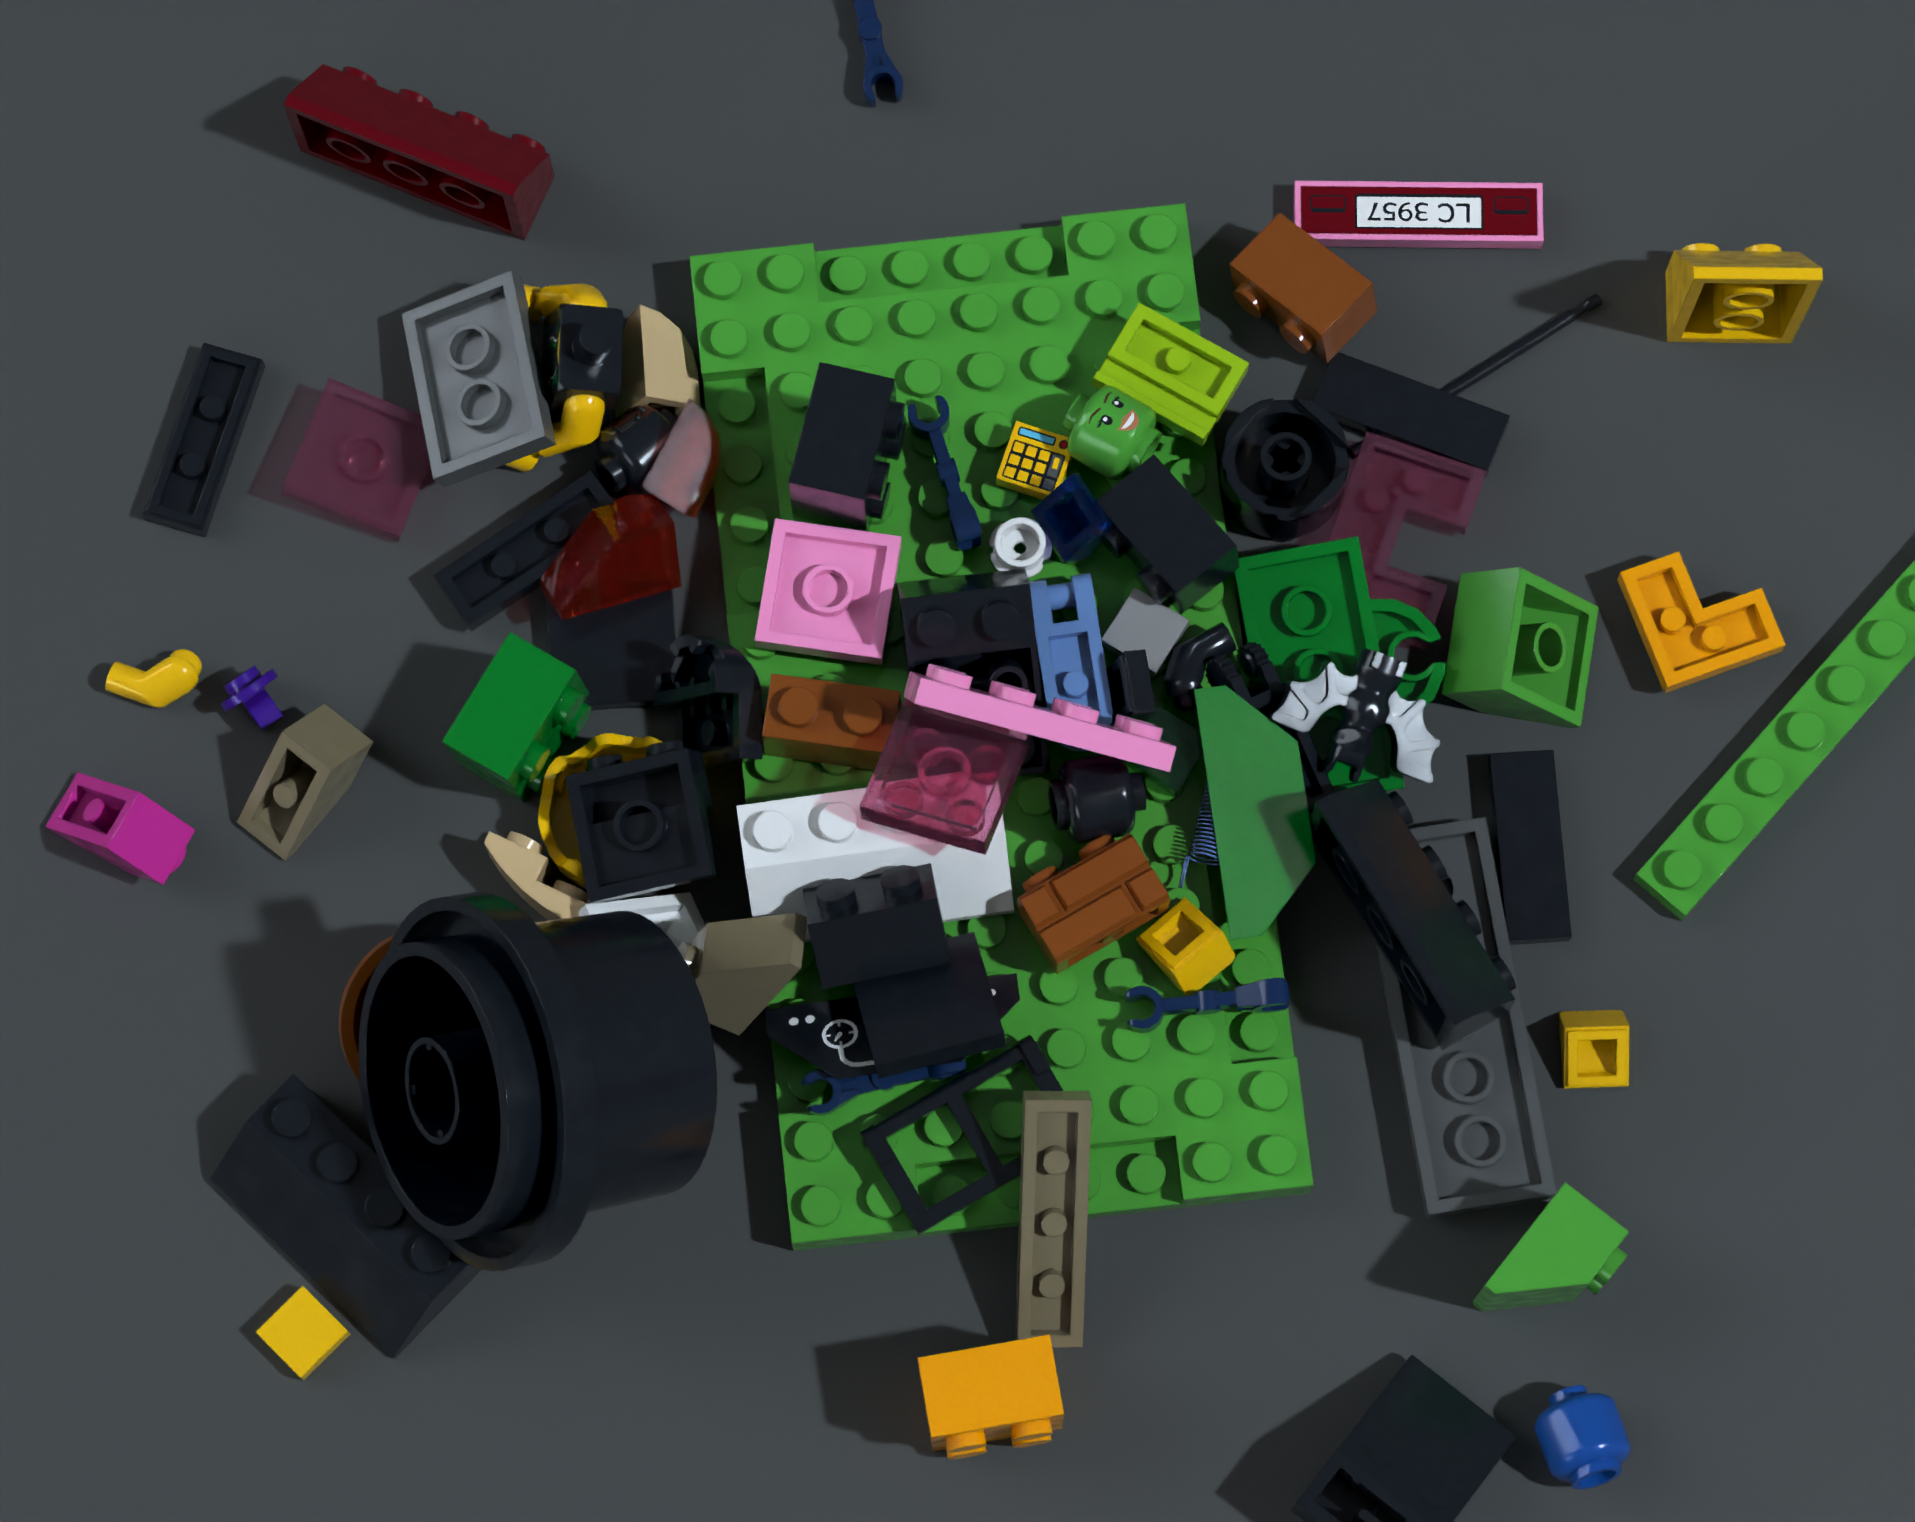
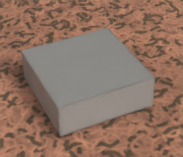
M1134 588L1102 637V646L1117 656H1120L1124 651L1145 649L1150 676L1155 678L1170 656L1171 651L1188 628L1189 620L1162 603H1156L1152 597Z

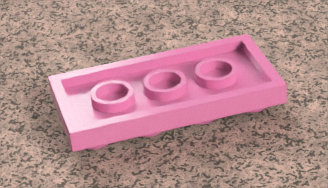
M930 663L928 664L926 675L912 671L909 673L903 696L914 704L1167 772L1171 770L1177 747L1161 739L1163 728L1154 726L1155 724L1119 714L1116 715L1114 726L1097 722L1100 711L1054 697L1051 709L1034 705L1037 694L1031 693L1029 690L992 680L989 692L970 687L973 679L972 676Z

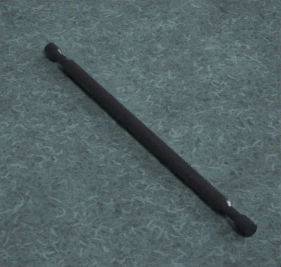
M1597 294L1592 295L1579 307L1560 315L1442 390L1458 395L1573 323L1581 314L1586 311H1592L1602 304L1600 297ZM1371 436L1367 440L1358 442L1348 448V451L1356 459L1364 454L1369 447L1385 440Z

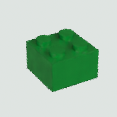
M509 632L442 742L460 766L525 803L532 791L538 794L542 792L545 773L555 759L553 757L565 737L574 739L587 722L592 707L584 701L589 692L574 668Z

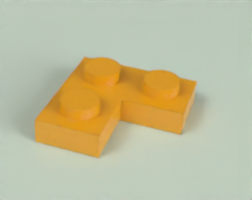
M1679 551L1619 573L1617 581L1664 694L1780 653L1786 646L1762 588L1702 608Z

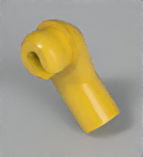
M178 649L172 652L170 657L165 658L147 671L116 661L108 673L105 690L151 707H166L190 692L197 685L198 676L202 670L201 660L190 650Z

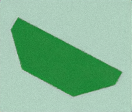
M1226 685L1194 689L1230 940L1262 936L1316 863L1298 741Z

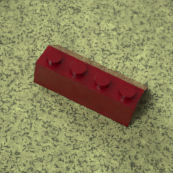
M322 64L288 94L283 104L300 151L524 241L555 177L550 154L546 153L544 146L536 140L521 134H512L511 138L493 132L489 130L487 123L467 112L457 111L453 116L435 109L430 100L412 90L400 89L398 93L380 87L373 77L357 68L346 66L340 71Z

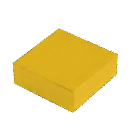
M304 1286L297 1290L256 1331L266 1344L303 1381L351 1335Z

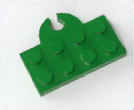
M1358 536L1238 558L1239 568L1234 573L1247 644L1256 642V644H1261V647L1265 648L1266 654L1269 655L1268 659L1272 661L1282 684L1286 681L1304 682L1313 678L1320 670L1321 664L1324 661L1333 662L1341 674L1350 676L1353 674L1361 648L1378 651L1394 658L1396 647L1406 639H1418L1426 644L1441 640L1437 628L1419 609L1396 599H1370ZM1433 662L1424 672L1417 675L1404 673L1396 689L1397 694L1408 701L1423 699L1426 701V707L1434 700L1445 675L1446 663ZM1338 705L1325 711L1310 731H1308L1322 764H1324L1331 747V736L1342 721ZM1385 725L1373 734V748L1365 760L1357 782L1349 780L1350 767L1336 762L1330 772L1326 771L1335 793L1376 779L1380 781L1386 792L1405 788L1403 775L1393 771L1390 767L1392 745L1388 729Z

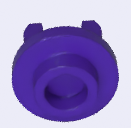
M255 665L223 686L230 697L220 705L227 712L242 702L260 730L265 729L283 716L264 689V686L278 677L277 673L272 668L262 675Z

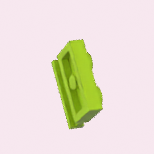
M1139 302L1108 352L1102 367L1094 375L1093 386L1098 389L1103 386H1114L1150 406L1155 411L1157 422L1203 447L1213 426L1218 422L1247 374L1249 363Z

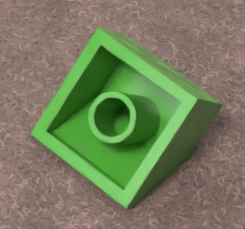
M1521 567L1461 573L1442 694L1485 714L1569 728L1581 727L1599 607Z
M1565 1182L1471 1304L1483 1312L1573 1302L1585 1288L1596 1295L1628 1256L1618 1246L1629 1231Z

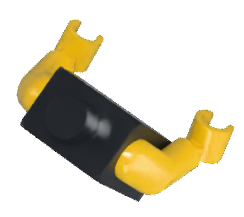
M524 284L531 323L538 322L542 315L546 316L543 330L542 377L556 445L505 464L506 466L522 472H528L537 464L540 454L547 458L591 444L609 424L621 392L623 312L617 308H608L607 301L602 293L592 285H549L541 289Z

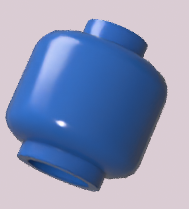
M1583 1385L1567 1387L1552 1394L1548 1398L1550 1406L1538 1416L1534 1424L1538 1441L1552 1476L1559 1481L1571 1482L1573 1489L1577 1490L1597 1487L1617 1478L1622 1473L1621 1464L1630 1455L1631 1445L1612 1397L1602 1393H1588Z

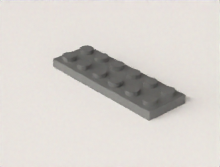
M1486 817L1411 828L1410 831L1420 847L1431 846L1442 861L1448 878L1442 882L1455 903L1464 900L1474 912L1482 929V933L1476 937L1489 958L1496 954L1500 956L1509 968L1516 983V988L1511 991L1515 1001L1509 1012L1442 1050L1376 944L1426 1219L1552 1199L1556 1195L1557 1190Z

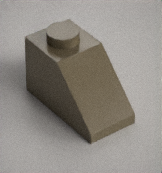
M324 703L281 732L237 823L282 859L287 860L298 850L350 788L373 741Z
M798 913L711 922L707 923L689 944L683 942L679 945L677 949L686 961L696 981L710 1024L740 1036L796 975L802 966L807 918Z

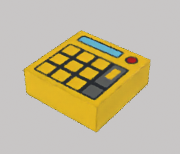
M1016 421L996 476V485L1056 504L1072 460L1068 452L1069 437Z

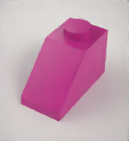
M77 772L45 826L59 836L128 873L164 885L168 876L183 862L187 851L186 846L196 831L142 793Z

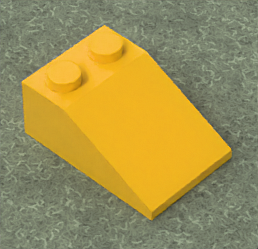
M1696 243L1687 245L1682 250H1674L1665 271L1667 342L1791 344L1823 281V268L1801 252H1784L1781 247L1773 244L1752 245L1745 248L1744 251H1719V247L1714 244Z

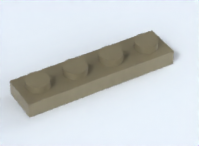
M1023 1091L1015 1340L1050 1334L1052 1348L1083 1347L1092 1099L1089 1091Z

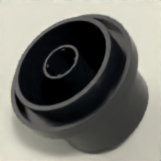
M472 892L430 899L416 907L401 923L392 939L387 954L379 962L369 982L360 1021L359 1072L364 1109L376 1153L392 1189L409 1214L423 1228L436 1235L449 1250L466 1263L482 1270L505 1271L550 1260L561 1253L572 1241L586 1213L675 1192L684 1187L700 1168L711 1141L717 1105V1070L712 1033L701 994L686 961L663 930L646 917L631 911H614L534 922L517 905L493 893Z

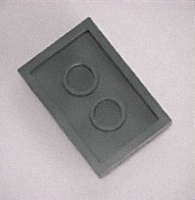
M510 270L402 313L432 476L436 482L443 487H447L556 445L522 278Z

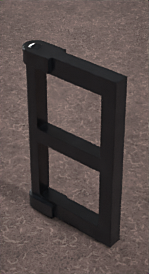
M1030 1034L1017 1041L1012 1047L879 1123L872 1124L859 1132L862 1137L863 1146L868 1148L918 1235L1020 1177L1021 1156L1002 1165L964 1100L963 1095L1020 1062H1023L1039 1091H1063L1043 1056L1039 1043ZM947 1105L987 1175L926 1209L887 1139Z

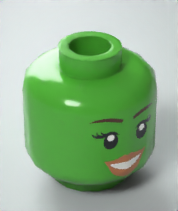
M1103 386L1090 398L1081 393L1068 410L1062 425L1071 431L1068 439L1069 455L1112 480L1122 479L1129 472H1133L1154 454L1162 436V432L1155 428V411L1150 406L1114 386Z

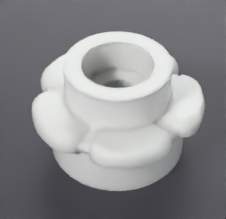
M1026 517L1013 518L998 525L992 532L989 541L991 548H993L991 562L998 571L1025 569L1028 578L1042 571V563L1044 560H1048L1052 553L1050 536L1043 532L1038 522ZM1018 543L1026 546V551L1022 554L1016 553L1014 550L1015 545Z

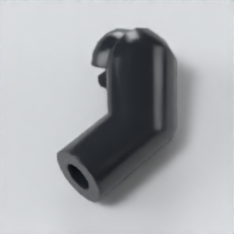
M1223 622L1178 644L1171 651L1162 684L1165 695L1172 698V703L1176 709L1190 711L1197 708L1194 689L1203 688L1201 683L1204 678L1206 663L1217 656H1226L1236 651L1235 642Z

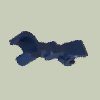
M852 0L858 23V37L863 44L866 57L863 80L864 99L870 107H876V99L872 87L876 82L888 81L895 88L896 101L900 102L903 98V79L885 51L882 39V24L877 18L874 0Z
M937 395L935 396V404L940 417L936 421L925 423L919 420L915 404L910 403L908 406V423L915 436L930 441L937 462L935 463L937 476L941 487H945L947 492L948 518L958 550L964 551L982 544L981 526L976 511L965 491L961 492L959 472L954 458H950L943 434L950 425V410L946 400L942 396Z
M1270 978L1235 987V991L1219 993L1218 990H1205L1196 992L1193 996L1162 999L1159 993L1150 987L1137 986L1127 991L1125 1001L1135 1002L1145 999L1154 1005L1155 1011L1148 1019L1128 1020L1127 1023L1132 1031L1147 1033L1156 1029L1161 1024L1165 1015L1192 1012L1198 1015H1208L1221 1012V1009L1237 1008V1011H1253L1258 1013L1284 1011L1289 1007L1288 983L1284 978Z
M964 1058L962 1062L923 1067L878 1079L877 1074L838 1080L823 1070H817L807 1074L802 1080V1085L810 1086L824 1081L833 1087V1096L829 1102L808 1107L810 1113L825 1116L832 1114L838 1108L860 1095L879 1090L890 1091L896 1086L929 1078L931 1080H940L962 1075L967 1067Z

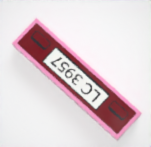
M1294 182V223L1325 247L1541 249L1544 242L1543 183Z

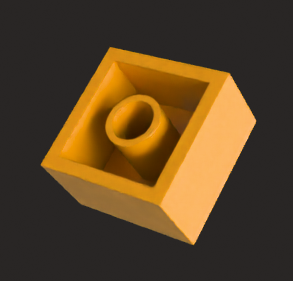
M1050 1334L918 1357L919 1375L932 1451L946 1449L948 1459L967 1458L986 1453V1442L1011 1438L1013 1448L1029 1447L1051 1442L1052 1430L1062 1429L1064 1410Z

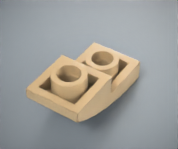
M489 831L484 841L486 849L501 875L515 892L547 920L579 916V910L584 904L589 902L587 893L560 880H556L553 888L547 885L553 871L548 858L541 855L544 850L541 844L517 832L510 831L507 838H503Z

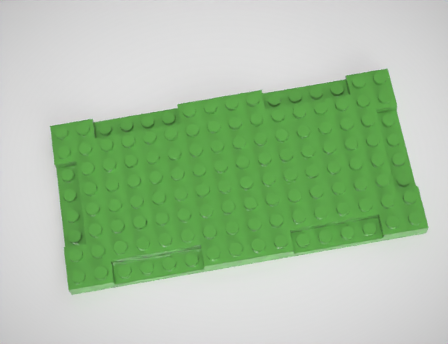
M1185 203L1061 216V225L889 244L814 251V243L689 256L727 609L729 644L743 654L756 671L761 685L762 714L765 717L771 674L897 690L901 693L902 711L892 772L765 755L764 746H762L761 760L742 763L746 804L921 780L912 702L903 696L908 680V670L897 583L999 572L991 562L993 548L989 544L991 534L998 525L1013 518L1026 517L1038 522L1043 532L1050 536L1052 542L1051 556L1042 563L1043 569L1040 573L1028 578L1029 582L1046 579L1047 585L1071 582L1072 575L1090 573L1101 639L1134 588L1148 595L1136 577V574L1141 570L1126 554L1120 559L1116 558L1105 547L1095 531L1099 526V521H1096L1094 514L1097 516L1095 501L1125 477L1117 480L1108 479L1072 458L1058 500L1054 504L996 485V476L1016 421L1069 437L1071 431L1062 426L1068 410L1081 393L1090 398L1098 390V388L1093 386V377L1102 367L1108 352L1139 302L1200 336L1201 320ZM820 362L893 378L896 385V401L905 403L902 423H906V431L898 461L887 458V463H890L887 482H891V490L883 520L872 518L869 532L902 536L883 665L758 648L755 646V635L775 518L794 521L788 481ZM937 395L942 396L946 400L950 410V425L943 434L950 458H954L959 472L961 492L965 491L976 511L981 526L982 544L964 551L958 550L948 518L947 492L945 487L940 485L935 468V463L937 462L930 441L915 436L908 423V406L910 403L915 404L919 420L925 423L936 421L940 417L935 404V396ZM1156 421L1155 428L1162 432V436L1153 455L1162 462L1226 533L1213 428L1202 447ZM1079 488L1085 492L1088 498V507L1083 504L1079 496ZM1065 504L1068 505L1066 507L1069 511L1071 510L1070 516L1065 511ZM1082 514H1087L1090 517L1089 519L1087 516H1083V519H1087L1090 524L1091 521L1093 523L1094 530L1092 535H1088L1082 527ZM1018 543L1015 545L1014 550L1016 553L1022 554L1026 551V546ZM1233 572L1181 614L1189 620V626L1177 645L1223 622L1236 645V651L1226 655V657H1230V660L1234 661V665L1239 668L1235 655L1238 654L1237 650L1243 646ZM1167 599L1162 603L1177 612ZM1074 607L1051 611L1053 624L1077 620ZM1103 647L1107 669L1119 656ZM1168 657L1155 678L1150 676L1156 712L1146 722L1163 728L1161 739L1177 748L1170 772L1123 760L1129 773H1141L1146 793V810L1136 812L1135 824L1130 834L1135 838L1149 865L1154 869L1168 892L1170 898L1169 910L1185 897L1224 932L1235 953L1233 962L1199 991L1218 990L1219 993L1235 991V987L1247 985L1255 981L1284 978L1277 918L1273 920L1262 936L1230 940L1220 865H1207L1189 860L1183 888H1178L1184 856H1191L1192 840L1194 839L1195 828L1198 827L1196 824L1198 823L1197 819H1199L1198 815H1200L1199 811H1201L1200 807L1202 806L1201 803L1203 802L1202 799L1206 790L1205 786H1207V776L1197 708L1190 711L1178 710L1174 707L1172 698L1165 695L1162 681L1168 664ZM1205 670L1201 686L1203 688L1211 687V685L1207 683L1208 679L1205 676ZM1041 682L1043 707H1045L1044 694ZM1047 739L1050 772L997 778L1006 835L1014 913L944 923L947 939L971 932L975 933L987 977L1016 973L1020 1000L1000 1020L1006 1046L966 1056L967 1069L965 1073L1012 1047L1017 1041L1030 1034L1039 1043L1040 1050L1063 1091L1090 1092L1092 1109L1088 1218L1310 1194L1314 1184L1297 1057L1294 1056L1288 1008L1284 1011L1270 1013L1237 1011V1008L1221 1009V1012L1208 1015H1198L1195 1012L1165 1015L1161 1024L1153 1031L1147 1033L1134 1032L1128 1027L1127 1021L1132 1019H1148L1153 1015L1155 1007L1150 1001L1145 999L1126 1002L1125 994L1127 991L1137 986H1147L1157 991L1162 999L1186 996L1175 986L1136 940L1141 933L1165 913L1059 974L1053 971L1039 948L1037 941L1033 938L1017 910V897L1026 893L1022 884L1031 876L1047 867L1056 866L1059 873L1082 861L1078 852L1090 843H1077L1070 839L1066 830L1056 831L1049 806L1048 780L1057 779L1059 767L1066 761L1103 755L1089 750L1085 752L1072 751L1061 746L1058 742ZM1201 816L1202 818H1205V819H1212V818H1208V817H1205V816ZM1117 837V838H1114V839H1115V841H1117V840H1119V839L1122 838V837ZM1195 841V842H1197V843H1203V844H1208V845L1217 847V845H1214V844L1204 843V842H1201V841ZM1194 845L1196 847L1207 848L1199 845ZM1193 849V850H1195V851L1205 852V853H1209V854H1212V855H1217V854H1215V853L1206 852V851H1201V850H1198V849ZM1192 853V854H1194V855H1196V856H1199V857L1209 858V859H1216V858H1214V857L1205 856V855H1200V854H1197V853ZM1191 856V858L1198 861L1207 863H1219V861H1208ZM804 942L801 969L768 1004V1009L856 996L852 983L822 989L812 943ZM771 1039L791 1242L794 1251L1019 1226L1020 1177L918 1235L868 1148H865L862 1144V1137L859 1133L861 1130L872 1124L879 1123L961 1075L940 1080H931L929 1078L896 1086L890 1091L879 1090L863 1094L838 1108L832 1114L819 1116L810 1113L808 1107L829 1102L833 1096V1087L824 1081L810 1086H803L802 1080L807 1074L821 1069ZM1023 1062L963 1095L964 1100L1002 1165L1021 1156L1023 1091H1039ZM947 1105L887 1139L926 1209L987 1175Z

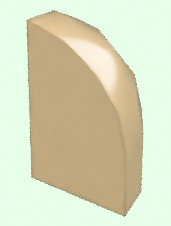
M641 304L630 315L623 329L621 392L614 409L615 420L637 405L650 406L654 409L672 406L676 416L683 415L700 406L698 370L690 344L680 328L666 316Z

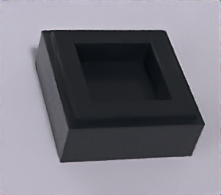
M1146 650L1124 651L1106 669L1113 708V726L1117 714L1146 722L1156 712Z

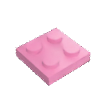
M775 518L755 635V646L758 648L883 665L902 536Z

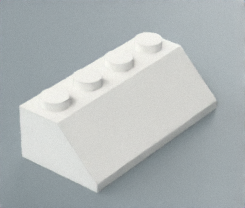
M996 769L736 806L752 918L798 913L806 917L803 889L817 887L831 879L843 878L851 880L884 873L895 866L909 865L914 867L929 863L932 866L944 923L1014 913L1006 835ZM808 925L806 926L805 942H811Z

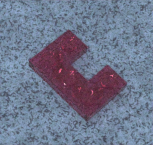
M1366 432L1329 541L1359 537L1370 599H1396L1419 609L1435 625L1448 585L1388 566L1405 516L1465 535L1486 474L1485 470ZM1418 639L1402 641L1426 650L1428 645Z

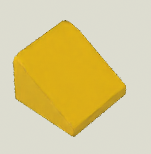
M1185 897L1136 938L1144 951L1186 996H1193L1194 993L1198 992L1235 959V953L1224 932Z
M1622 1010L1560 1012L1559 1032L1564 1089L1629 1086V1023Z

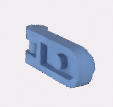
M1090 573L1072 575L1071 582L1047 585L1046 579L1030 581L1038 663L1045 707L1051 709L1054 697L1072 701L1100 711L1097 722L1112 725L1113 708ZM1075 608L1077 620L1053 624L1052 610ZM1059 743L1061 746L1072 751H1088L1085 749Z

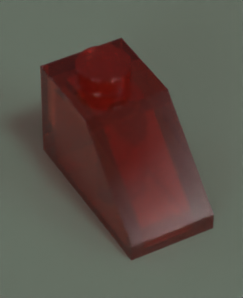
M653 493L623 496L612 504L592 509L540 578L541 589L561 619H568L682 587L675 524Z

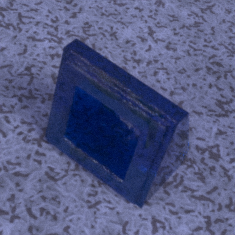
M1078 473L1070 475L1031 510V513L1065 563L1086 559L1096 550L1104 538V534L1113 525Z

